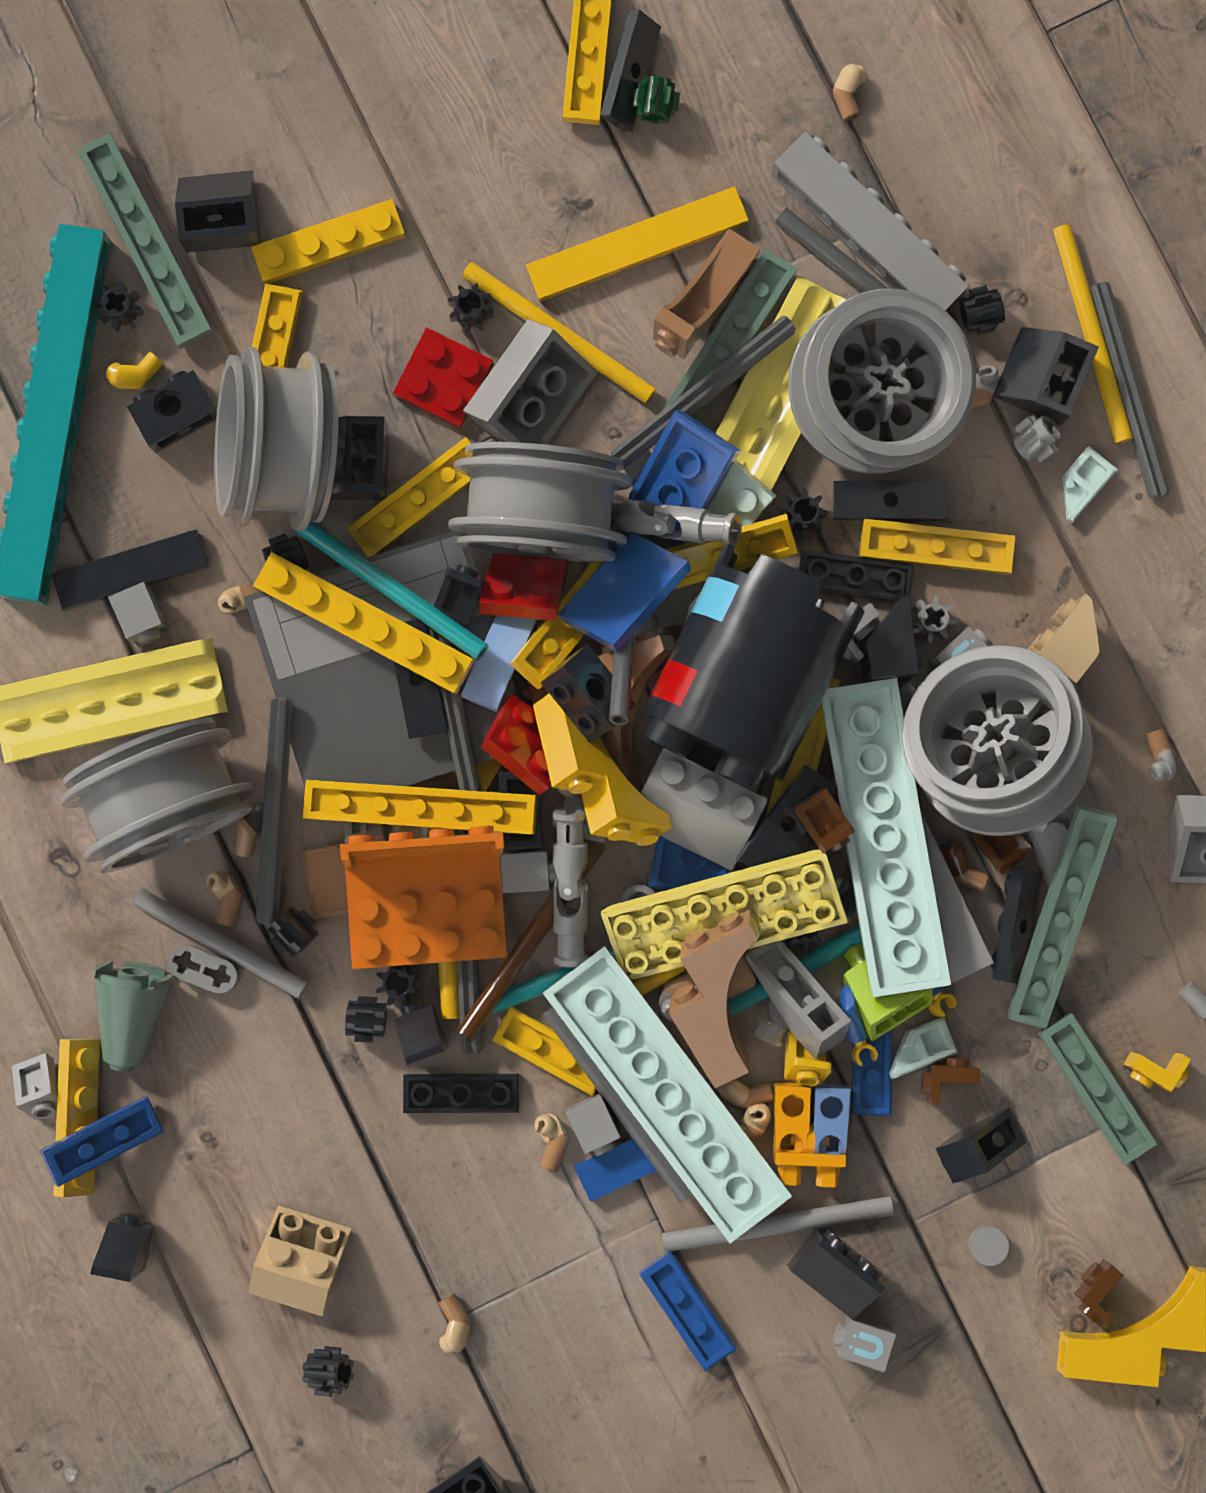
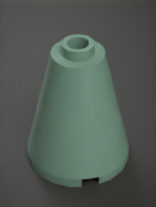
M113 961L97 964L94 968L93 976L103 1061L110 1064L112 1070L129 1072L133 1070L134 1066L142 1064L172 985L173 975L170 973L165 976L166 969L134 961H125V967L113 968Z

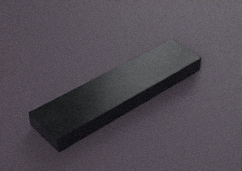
M195 529L51 574L61 608L67 611L106 599L142 582L152 585L207 568L209 564L199 531Z

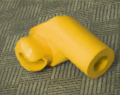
M149 351L137 366L112 363L106 369V377L111 385L118 389H141L164 363Z

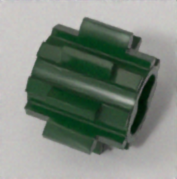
M660 76L644 77L641 83L638 84V89H634L632 107L637 108V117H640L642 121L652 122L653 124L668 123L671 120V116H674V111H678L680 93L675 92L676 84L671 79Z

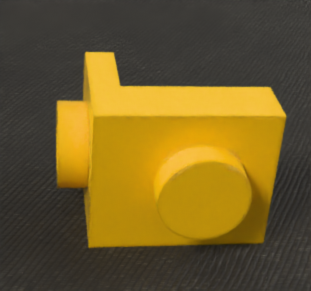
M789 1031L785 1039L784 1079L796 1081L797 1084L805 1087L822 1085L832 1071V1063L826 1062V1053L815 1060L793 1033Z
M1130 1052L1123 1065L1133 1071L1130 1078L1150 1089L1155 1084L1163 1090L1172 1092L1174 1087H1181L1190 1072V1068L1187 1066L1191 1058L1184 1054L1175 1053L1166 1069H1163L1141 1054Z

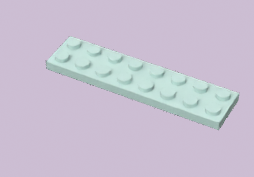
M897 678L827 689L821 705L839 808L855 830L849 836L851 840L846 844L872 998L950 986L951 980L916 783L903 750L902 730L904 716Z
M605 946L543 992L561 1019L730 1244L792 1197Z

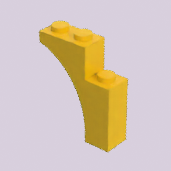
M550 694L533 705L551 785L553 788L569 790L573 794L581 793L591 835L607 837L611 841L624 840L635 842L639 846H646L655 843L660 835L672 828L669 814L648 801L626 779L605 748L601 737L589 743Z
M1189 1266L1183 1281L1168 1301L1155 1312L1132 1325L1097 1333L1060 1331L1057 1371L1065 1378L1158 1387L1159 1376L1163 1377L1166 1370L1165 1353L1161 1352L1162 1348L1206 1352V1268Z

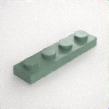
M1072 1013L1066 1014L1046 1029L1037 1033L1123 1165H1127L1157 1145Z

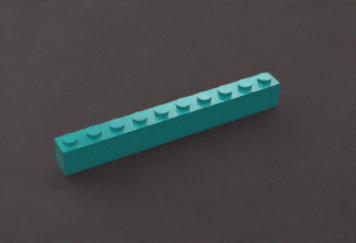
M59 223L57 235H52L50 240L49 253L50 257L53 258L51 270L46 271L44 275L43 292L46 294L44 308H39L36 318V327L40 332L38 343L33 344L30 351V365L33 367L31 381L25 383L23 390V401L26 403L24 418H20L17 424L16 435L20 443L18 454L13 455L10 463V475L13 477L11 492H6L3 502V511L7 516L4 529H0V598L44 606H47L52 581L51 573H53L100 310L94 301L95 299L102 298L112 242L104 230Z

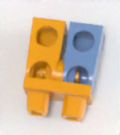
M773 1082V1161L777 1165L778 1177L783 1185H801V1167L816 1166L815 1185L820 1187H837L840 1167L846 1168L845 1154L851 1092L847 1085L822 1084L812 1087V1123H810L811 1087L801 1086L792 1082Z

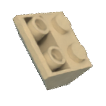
M1087 594L1076 601L1070 598L1066 604L1063 603L1050 619V622L1054 624L1051 630L1047 628L1043 634L1040 633L1027 649L1052 661L1067 675L1073 685L1080 680L1100 653L1093 601Z
M278 1205L254 1263L248 1293L323 1316L336 1281L351 1228Z

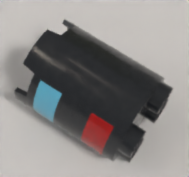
M726 543L723 545L642 711V714L651 719L643 737L651 740L652 744L662 749L665 748L690 761L693 760L700 745L722 755L714 770L715 772L761 796L769 777L783 781L865 611L859 604L851 602L841 620L822 610L824 601L818 598L822 586L821 581L761 554L748 574L735 570L734 566L738 556L733 552L735 547Z

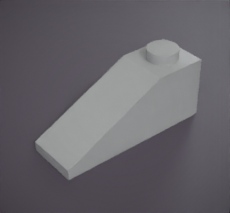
M782 941L759 946L746 955V960L788 1028L815 1060L846 1038L851 1023L850 1018Z

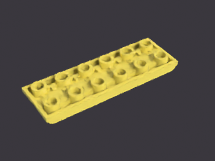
M799 275L774 320L775 322L781 316H787L796 328L794 335L748 370L716 432L717 435L741 450L736 460L770 490L773 489L801 434L791 410L788 393V375L793 354L808 328L826 312L846 300ZM830 362L829 372L833 373L835 368Z
M213 639L196 640L1 685L0 744L5 764L156 730L193 719L229 713Z
M821 850L805 852L621 902L601 911L617 963L630 980L683 967L680 956L681 944L685 938L697 930L703 929L707 931L717 926L721 919L734 912L741 914L750 909L758 922L757 939L747 949L848 923L827 853H822Z

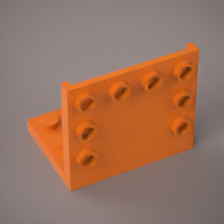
M479 826L469 828L468 835L454 836L453 829H438L429 831L430 838L413 839V832H397L389 834V841L376 842L373 841L372 835H356L348 837L349 844H340L341 862L345 867L352 970L507 958L500 855L504 849L503 832L494 833V826Z

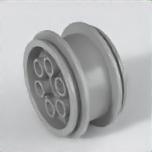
M875 289L857 294L818 318L799 341L792 357L788 375V393L791 410L805 439L819 454L833 464L864 474H883L898 471L926 461L944 450L965 425L972 409L976 391L974 358L961 328L943 308L930 299L900 289ZM863 325H871V344L868 348L860 327ZM881 342L888 344L892 349L891 360H887L886 354L880 349ZM915 345L922 356L910 363L907 357H903ZM844 348L854 351L857 359L855 366L845 362L843 358ZM830 362L841 374L829 372ZM905 372L910 373L914 377V390H912L910 382L903 378ZM884 375V383L888 384V387L883 390L880 389L881 382L876 380V377ZM832 383L840 385L843 389L844 397L842 401H837L832 397L830 389ZM860 386L863 387L864 393H861ZM914 398L930 401L928 413L913 405L910 401L914 400ZM868 399H875L878 401V403H872L868 401ZM846 405L849 411L843 417L838 409ZM893 407L899 409L903 415V421L900 426L892 422L890 418ZM856 413H860L866 418L867 428L865 431H860L855 426L854 416ZM879 425L887 432L890 442L879 441Z
M249 346L244 349L241 358L237 355H229L224 366L220 384L214 448V482L217 509L220 516L228 517L231 514L233 522L237 527L247 526L253 511L287 513L291 527L295 531H303L307 528L310 521L319 523L323 520L333 488L338 445V394L334 370L329 363L320 364L318 357L313 352H305L301 356L297 368L262 366L257 348Z
M481 442L467 445L465 447V454L469 457L458 459L454 462V470L470 477L467 517L452 518L448 523V527L451 530L465 534V536L457 538L456 545L492 554L550 557L568 560L569 562H610L615 560L616 553L608 550V548L622 547L627 543L626 536L610 531L614 491L626 490L632 486V478L619 472L624 469V461L617 457L584 449L546 444Z
M1004 645L984 646L962 652L945 661L933 670L917 688L908 705L903 723L902 742L905 758L911 773L921 786L929 802L944 818L953 824L978 834L992 836L1014 835L1033 830L1051 821L1062 813L1079 794L1088 777L1092 763V731L1074 685L1067 675L1052 661L1038 653L1020 647ZM996 697L997 711H995L994 707L987 709L984 700ZM1043 704L1051 709L1033 722L1034 715ZM1016 711H1021V712H1023V714H1012V713H1013V712H1016ZM978 721H984L980 727L973 725ZM950 730L962 735L963 741L948 740L945 737ZM997 736L1000 739L1003 738V740L998 743L993 738ZM1041 736L1050 737L1046 744L1033 746V742ZM1013 752H1017L1014 758L1007 762L1006 758L1011 756ZM971 755L967 765H957L962 757ZM1032 771L1025 777L1021 778L1025 773ZM962 779L969 780L966 785L958 783ZM990 781L999 782L997 787L983 788Z
M211 717L181 722L117 746L68 773L62 781L65 788L69 790L61 796V805L64 808L82 807L97 840L96 843L84 851L85 861L96 862L104 860L99 865L101 873L122 870L200 840L236 822L251 812L252 806L250 802L242 801L254 793L255 788L253 784L249 782L233 784L219 752V749L231 740L232 735L230 731L225 728L215 729L216 723Z

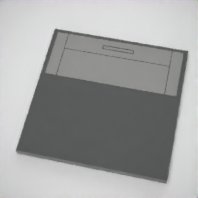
M449 531L366 558L433 606L444 581L447 567L456 570L459 564L477 571L471 550L456 545L457 538L465 536V534L456 531ZM343 566L314 574L403 622L417 619ZM262 591L244 597L275 696L287 697L293 700L291 746L304 787L306 780L410 786L455 771L448 732L409 739L394 662ZM480 595L468 628H464L485 641L493 624L492 615L480 614ZM451 643L452 648L471 657L469 654H467L459 647ZM473 665L470 671L468 672L463 684L460 687L461 694L468 680L470 672L473 668ZM413 673L410 677V682L414 686H419L424 682V677ZM511 680L497 712L462 698L475 764L493 759L490 754L481 748V745L503 702L513 693L517 696L513 680Z

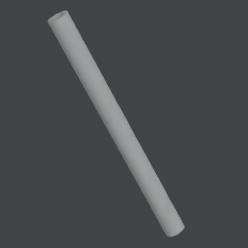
M889 1196L766 1216L735 1241L894 1216L892 1200ZM716 1224L662 1233L665 1252L728 1242Z

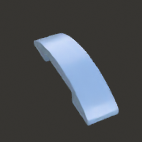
M506 616L495 617L484 641L489 645L488 650L480 660L475 661L461 694L462 698L497 712L515 670L510 665V662L529 640L538 619Z

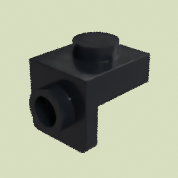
M459 564L456 570L447 567L444 581L434 604L435 608L467 628L484 587V581L477 579L479 572Z

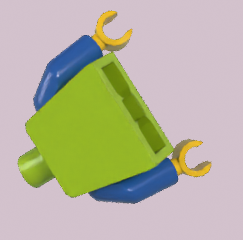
M859 943L852 946L844 955L845 960L852 969L844 974L845 987L840 991V1008L851 1020L847 1036L850 1043L855 1044L851 1056L854 1063L863 1067L859 1059V1053L864 1048L870 1051L873 1061H876L878 1057L875 1047L866 1043L865 1039L867 1037L871 1041L876 1040L928 1006L931 1014L935 1017H946L940 1008V1001L942 999L950 1009L955 1008L957 1005L953 995L941 992L942 987L872 998L863 945Z

